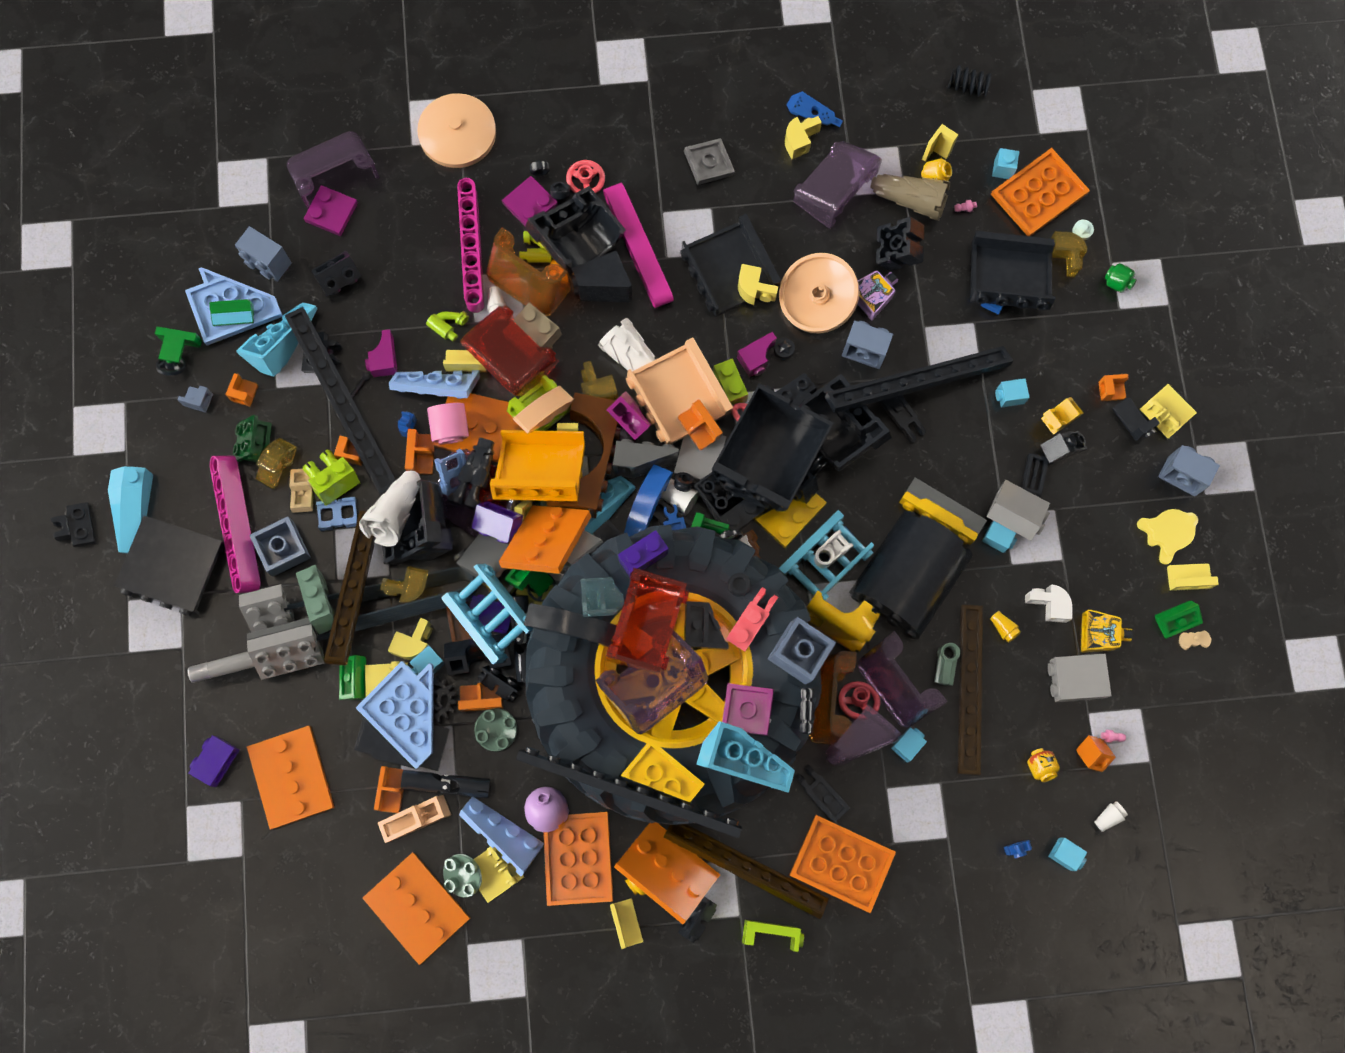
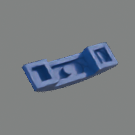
M655 464L652 466L640 487L626 523L624 533H628L629 537L648 528L663 491H666L673 472Z

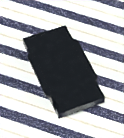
M363 716L354 750L372 754V757L378 760L414 768ZM433 725V754L420 767L439 771L450 729Z

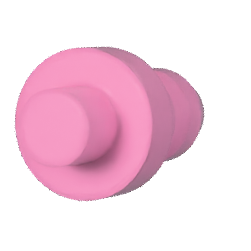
M966 200V203L954 205V211L961 212L967 210V212H971L973 208L977 207V202Z
M1106 730L1101 733V739L1108 743L1113 741L1122 742L1126 740V735L1115 733L1113 730Z

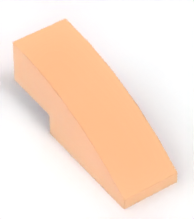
M558 386L524 408L513 420L528 434L552 422L555 416L567 411L574 399L561 386Z
M440 795L378 822L385 843H388L450 816L451 813L444 795Z

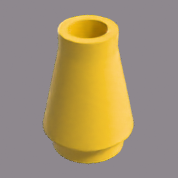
M1000 611L990 618L1002 639H1006L1008 643L1021 633L1018 629L1019 626Z

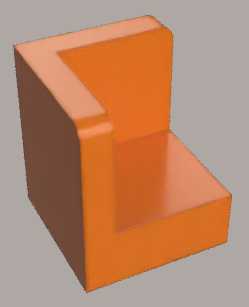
M234 373L225 395L233 402L250 407L258 384L242 379L239 374Z
M1128 374L1104 375L1099 381L1101 401L1124 400L1126 398L1124 383L1128 379Z
M339 436L334 456L337 459L343 457L348 463L362 466V461L349 438Z
M1088 735L1076 749L1088 768L1103 772L1116 758L1103 739Z

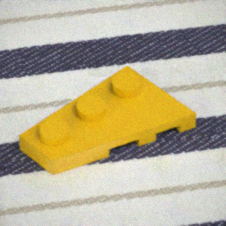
M817 493L807 504L793 499L786 511L779 512L773 509L756 518L755 522L786 548L827 502Z
M651 739L621 774L624 778L689 803L705 785Z

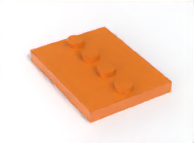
M1050 148L994 189L991 195L1027 236H1032L1086 196L1090 190L1053 148Z
M470 393L468 398L462 399L448 396L446 404H465L469 437L461 442L452 444L434 442V447L456 453V450L461 449L465 455H469L474 450L473 446L477 445L479 438H484L495 442L492 461L498 462L502 445L501 430L523 429L507 412L509 402Z
M532 505L499 560L501 568L560 574L591 518L590 510Z
M311 726L247 746L270 830L334 809Z
M609 813L570 814L565 822L563 821L558 825V829L544 832L547 906L613 901Z
M815 815L789 876L871 913L896 852Z
M649 823L614 868L680 923L684 924L719 878L720 874L696 854L664 838L667 830L659 823Z
M414 852L363 897V900L419 965L471 919Z

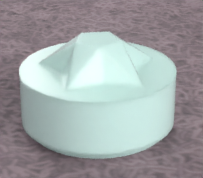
M1079 220L1072 229L1073 236L1080 241L1088 240L1094 232L1092 223L1087 220Z

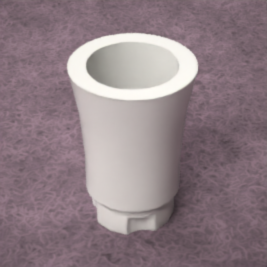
M671 478L666 491L662 492L660 498L671 506L675 504L678 511L683 516H686L695 505L699 493L694 489L688 492L677 490L674 487L675 480Z

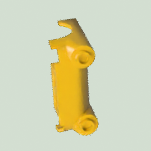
M818 590L807 606L811 618L808 624L853 653L855 650L860 652L866 641H870L876 632L872 628L880 614L872 612L873 606L865 600L856 610L850 613H843L823 600L822 593Z

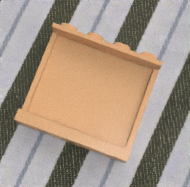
M693 337L678 349L634 371L628 370L627 384L630 389L634 388L636 391L637 402L646 409L647 420L651 425H655L657 429L656 435L661 443L664 442L671 445L689 435L678 420V416L690 409L692 403L698 399L703 403L714 421L732 412L733 406Z

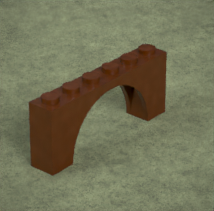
M574 392V400L570 408V420L587 426L596 434L602 444L603 455L594 470L580 479L577 501H547V506L590 510L591 518L596 519L598 511L602 512L604 499H601L602 493L607 492L608 481L605 480L607 475H611L613 463H610L611 457H614L616 447L614 443L615 439L619 440L621 428L619 423L607 411L616 400Z

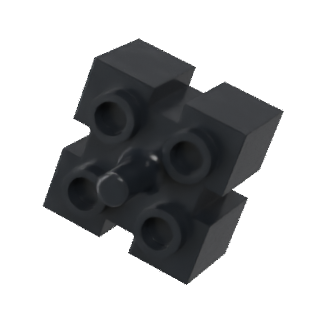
M908 217L898 220L897 226L888 223L877 227V242L881 244V248L877 249L876 264L891 272L903 268L905 263L909 266L923 263L924 247L920 245V242L924 240V225L914 218Z

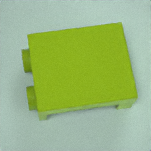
M546 375L542 376L540 383L519 399L514 397L509 401L507 412L514 418L536 399L556 388L557 384ZM571 405L567 411L555 416L552 422L534 431H546L570 412Z
M745 920L742 943L754 946L755 932L791 937L790 949L792 951L798 952L799 947H803L804 934L801 933V929L798 927Z

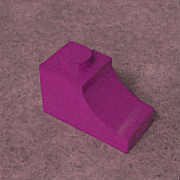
M390 329L382 330L379 345L373 351H369L368 359H365L366 369L371 372L373 377L394 375L397 372L394 337Z
M773 332L738 350L737 359L749 377L753 375L758 376L766 370L768 362L766 354L775 346L777 339Z
M625 391L607 411L636 440L651 424L642 414L639 404Z

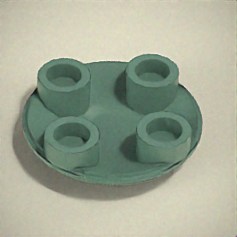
M492 708L486 710L478 717L475 723L476 740L487 750H504L516 738V720L504 709Z
M456 854L445 861L443 869L445 890L459 897L474 895L482 883L481 870L475 860L464 854Z

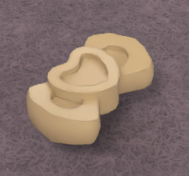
M1205 630L1196 633L1183 632L1179 636V644L1184 650L1198 645L1208 648L1211 643V637Z

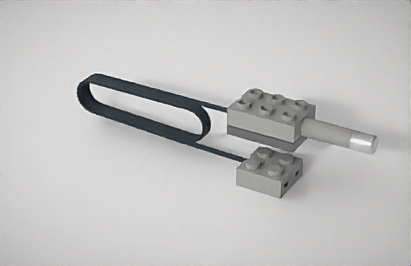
M454 567L370 585L364 589L362 602L456 581L467 580L471 583L476 577L462 567ZM281 584L239 595V608L251 630V633H247L248 651L191 666L188 668V676L190 681L195 683L255 667L261 680L324 664L321 640L329 638L331 632L322 635L316 634V629L310 623L309 618L294 621L292 609L303 607L305 603L304 601L292 604L289 601L287 602L286 594ZM461 588V589H458V590H454V591H451V592H458V593H460L464 588ZM478 588L466 598V602L476 595ZM340 592L327 595L328 600L339 598ZM446 593L359 615L355 631L446 608L448 606L442 600Z

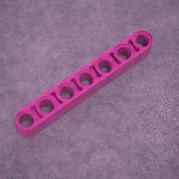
M463 178L459 181L457 188L464 299L468 310L478 313L483 310L485 304L478 194L474 181L470 178ZM466 189H472L470 192H464ZM467 207H473L471 210H465ZM468 225H474L473 228L466 229ZM469 243H475L473 247H467ZM472 261L477 262V263H476L475 265H473V266H469V265H468V263H470V262H472ZM471 280H477L476 284H469ZM474 298L479 299L476 303H470Z
M619 183L603 189L610 211L626 229L622 236L653 307L658 308L673 302L672 292L624 185Z
M212 456L210 459V471L232 587L235 593L257 591L260 589V577L254 546L250 537L251 530L237 460L235 456Z

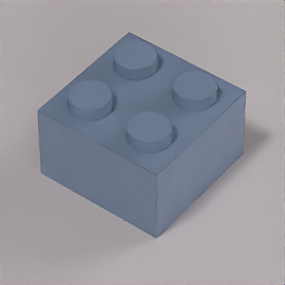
M250 226L235 244L239 251L238 255L245 260L244 263L251 269H259L260 273L269 280L273 278L279 281L292 264L282 246Z
M854 321L842 357L880 369L893 334L889 333L887 329L872 327L867 322Z
M1182 445L1168 456L1158 477L1196 496L1211 485L1220 465L1215 463L1211 457L1202 456L1196 453V450L1192 447Z
M285 517L250 534L264 568L271 576L282 573L311 558L294 521L289 517Z
M797 617L789 623L769 655L768 660L802 683L807 684L814 680L836 642Z

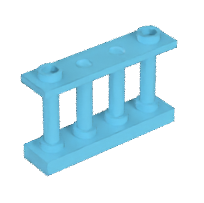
M839 510L779 568L785 576L788 573L795 576L815 595L817 590H820L798 569L799 566L797 565L802 559L808 560L830 582L820 591L823 600L829 597L827 593L861 559L866 561L873 554L871 549L874 547V544L871 542L867 547L863 546L843 526L842 520L844 515ZM832 530L834 532L840 530L842 532L841 535L848 543H852L853 547L860 553L852 562L844 555L841 558L839 557L837 561L845 569L837 576L828 568H819L815 564V555L812 550L817 544L822 546L829 538L827 534Z
M476 564L474 568L479 575L460 593L447 592L442 597V600L493 665L503 663L508 658L504 653L505 648L523 631L529 634L533 628L524 626L526 614L495 576L494 569L487 564ZM485 581L492 591L475 608L470 609L466 604V598ZM498 598L505 608L484 626L479 620V615ZM511 614L518 625L498 643L491 636V632Z

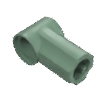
M947 643L940 646L937 651L938 660L934 683L953 686L960 649L954 643ZM946 647L950 648L953 652L951 659L947 658L944 654Z

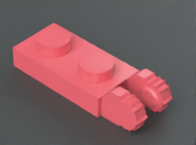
M763 587L755 596L753 602L749 603L726 640L746 652L769 617L770 610L778 600V597L774 595L769 599L765 609L759 607L757 604L766 594V589Z

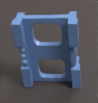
M461 449L456 450L457 453L441 460L439 458L435 459L436 469L440 474V487L442 493L447 496L458 487L451 488L450 480L459 475L461 468L466 463L465 453ZM457 458V467L447 470L446 462Z
M348 497L342 498V500L338 499V501L334 500L327 506L322 501L316 502L318 528L320 531L333 530V527H344V525L346 528L356 527V498ZM352 505L354 516L343 519L342 507ZM332 508L333 519L331 521H322L321 510Z

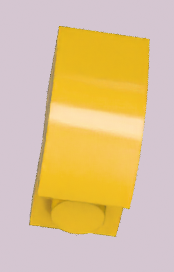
M1070 397L1066 398L1055 408L1045 412L1041 419L1050 431L1055 434L1076 420L1083 412Z

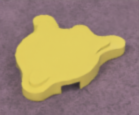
M1170 509L1152 519L1141 518L1137 522V527L1147 533L1149 546L1159 545L1161 547L1159 560L1162 564L1167 565L1172 561L1177 550L1185 548L1194 539L1198 517L1194 513Z

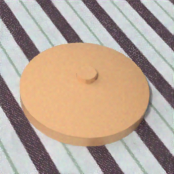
M449 94L437 98L422 112L418 122V138L422 149L434 162L450 168H463L479 162L490 152L496 138V125L490 109L479 99L467 94Z
M828 253L810 254L796 261L785 273L779 289L781 309L787 319L797 328L809 333H825L837 329L852 316L859 300V283L854 271L843 259Z

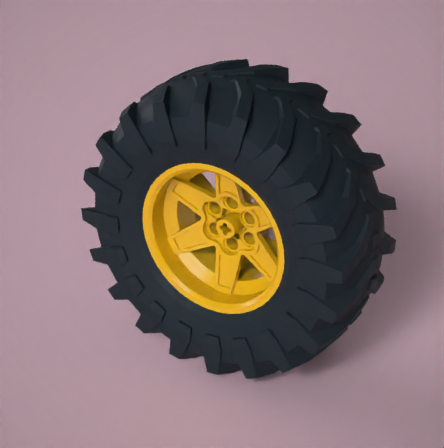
M671 525L651 526L630 537L628 533H624L607 540L591 555L587 553L573 563L564 574L558 586L555 585L550 590L542 605L575 612L617 625L612 647L609 648L590 643L587 640L548 630L543 631L533 628L530 634L526 651V697L532 721L536 726L542 745L548 755L560 757L562 763L570 765V762L584 766L583 770L592 773V770L600 771L606 774L605 778L613 781L614 778L625 780L628 782L627 786L636 788L638 785L648 788L650 790L649 793L656 796L659 793L668 795L621 776L651 739L705 784L690 802V804L694 805L693 809L701 812L703 809L711 810L717 813L716 817H721L744 807L764 794L770 787L696 765L703 741L717 723L723 720L725 700L723 701L707 685L704 678L729 665L730 684L774 689L770 717L772 721L769 724L768 736L748 735L791 766L810 735L800 732V724L802 723V720H800V704L803 701L801 689H814L812 702H814L815 713L821 697V671H818L813 681L804 684L768 660V657L792 620L797 617L806 623L811 620L805 603L789 586L785 585L789 580L777 566L760 559L756 555L753 556L756 550L740 540L716 537L714 530L697 526L672 530ZM656 530L669 548L668 555L630 578L619 562L618 554ZM736 573L747 575L751 582L749 592L741 597L734 596L728 589V581ZM763 587L766 589V594L757 604L759 607L765 609L769 599L774 595L778 597V600L770 610L769 617L746 652L726 640L749 603L753 602L755 596ZM686 601L710 603L714 612V618L721 627L720 631L725 642L728 643L729 649H700L695 651L693 648H684ZM672 620L664 644H661L642 630L654 623ZM625 646H627L644 667L617 679L618 662ZM679 648L683 651L684 655L681 658H674L671 654L672 650ZM659 655L663 658V662L656 666L651 663V658ZM695 662L699 664V672H690L688 669L690 663ZM670 670L678 671L677 678H673L672 675L668 676ZM651 676L659 680L658 685L655 687H649L646 683L647 679ZM693 684L696 687V692L691 695L686 694L683 689L684 686ZM666 691H672L675 694V699L667 702L663 699V694ZM653 696L652 726L638 719L625 705L624 700ZM684 702L709 717L703 723L692 728L673 730L681 704ZM567 778L570 783L587 797L625 817L649 823L657 822L669 825L694 823ZM668 795L672 797L671 801L680 804L681 801H684Z

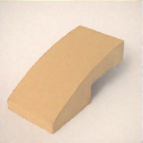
M291 469L290 509L292 513L313 511V489L308 481L310 477L303 469Z

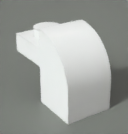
M1050 585L1046 588V592L1044 589L1036 588L1025 595V603L1046 605V621L1067 623L1072 620V601L1069 594L1063 588L1057 585Z

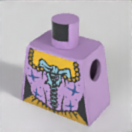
M875 271L858 280V306L871 320L881 312L894 296L895 289L892 286L898 282V279L892 272L883 277L878 271Z

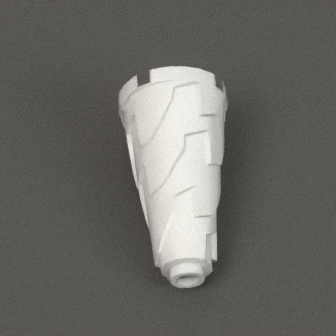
M628 318L621 321L622 325L620 327L617 325L613 327L598 344L602 351L606 352L627 370L631 369L634 371L656 360L654 354L643 342L644 339Z
M405 471L364 514L359 522V526L367 538L370 539L371 535L376 537L374 542L383 546H394L398 543L419 489L417 481L421 480L416 471Z

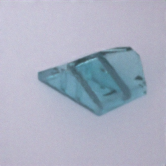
M612 577L581 579L583 617L615 615L624 607L623 594L615 585Z

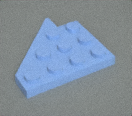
M202 267L199 268L204 283L185 290L206 345L283 316L275 296ZM250 299L253 303L254 323L226 326L212 325L209 302Z
M401 661L356 709L415 769H418L433 754L434 665L429 663L417 675L404 661Z

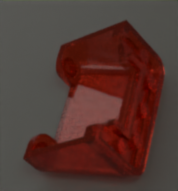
M498 306L467 332L460 342L510 393L515 396H523L539 384L541 377L547 376L559 360L554 357L556 353L551 348L540 347L513 321L515 319L513 317L514 312L508 306Z
M633 568L626 599L612 638L613 644L609 645L606 659L612 663L660 674L661 670L666 671L670 657H667L666 653L681 604L687 603L690 591L686 590L687 583Z

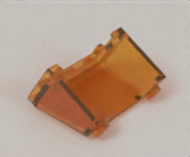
M502 227L493 241L486 271L488 280L526 306L530 302L546 317L550 316L570 291L568 271L557 264H551L541 273L514 254V237Z
M842 651L828 655L820 668L821 697L814 713L813 733L809 735V739L815 743L850 745L852 724L848 718L835 715L837 681L843 682V678L847 673L854 672L857 652Z

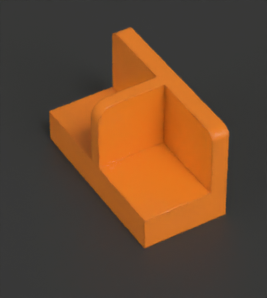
M700 399L692 403L690 409L678 416V420L699 450H703L720 439L723 434Z
M408 429L405 459L406 471L413 470L423 475L433 474L435 447L431 434H418L416 429Z
M481 683L460 686L458 710L467 712L489 710L492 708L504 709L503 698L496 694L499 686L496 685L493 691Z
M381 766L374 810L392 813L400 812L404 789H401L403 769Z

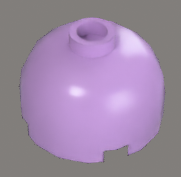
M541 787L534 790L526 799L524 806L527 822L540 832H550L558 829V825L567 820L569 813L565 797L559 790L552 787Z

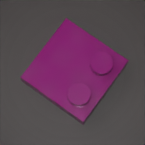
M532 176L527 178L502 200L503 205L524 226H526L528 219L542 211L548 212L558 206L557 201Z
M321 185L304 220L309 224L341 236L358 202L354 198Z
M728 683L722 722L742 728L747 734L768 736L774 689Z

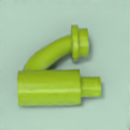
M524 231V243L531 244L532 241L540 248H528L527 252H519L520 260H527L528 263H551L552 256L540 242L537 243L528 231Z
M465 311L461 313L441 312L432 314L428 318L426 325L444 339L449 338L454 342L458 335L453 332L454 328L444 320H455L457 325L463 326L468 321L469 316Z

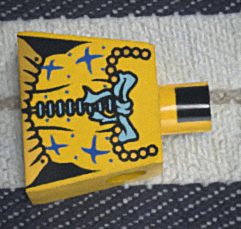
M1087 610L1082 613L1081 652L1116 650L1121 647V641L1132 640L1133 631L1132 629L1121 628L1122 620L1120 617Z

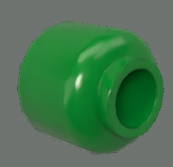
M1121 263L1116 266L1112 265L1105 276L1107 286L1119 293H1124L1127 289L1132 290L1137 281L1134 278L1135 271Z

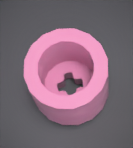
M448 403L427 408L432 442L452 444L461 442L469 437L464 403Z

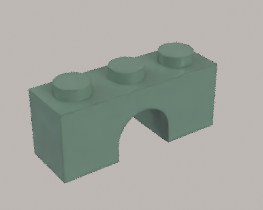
M313 565L297 572L296 576L310 623L320 635L331 630L335 610L327 598L329 590L325 578L317 566Z

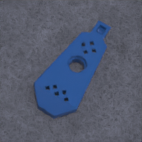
M803 91L791 96L787 103L791 114L800 115L805 118L819 116L821 124L827 126L832 123L840 127L843 120L835 117V113ZM816 110L819 114L813 115L812 111Z

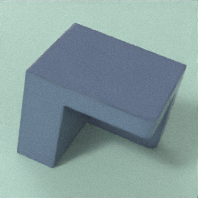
M199 386L198 389L189 387L185 398L179 396L177 400L183 406L206 412L213 393L207 387Z

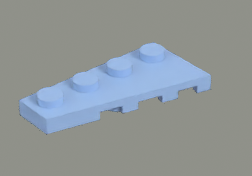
M462 370L454 371L453 374H442V371H433L428 375H423L422 371L396 372L389 382V388L399 392L433 394L459 399L468 398L480 378V370H472V374H463Z
M471 797L459 814L478 834H482L487 839V843L492 848L495 847L503 855L502 858L508 864L511 863L517 869L516 872L521 877L544 845L542 841L474 797Z

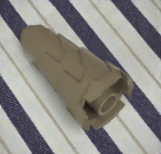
M883 174L873 177L870 188L879 197L894 201L898 205L913 209L914 212L939 221L948 195L945 191H949L950 181Z

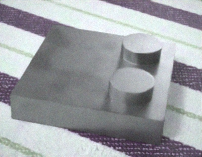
M721 138L688 146L684 149L697 185L730 177L735 173Z

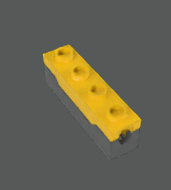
M917 478L913 479L899 502L907 511H914L921 516H927L956 534L964 542L963 544L971 545L987 521Z

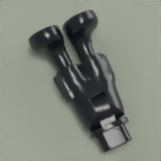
M479 438L477 445L473 446L474 450L468 455L465 465L461 468L457 478L460 484L455 492L448 496V503L462 508L465 506L472 511H476L477 505L482 503L479 500L480 490L486 489L490 479L489 472L492 465L495 442ZM472 485L471 490L465 499L468 486Z

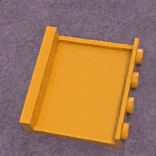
M501 430L502 445L496 476L490 482L492 498L494 500L577 501L585 452L584 431H532L527 434L524 430Z

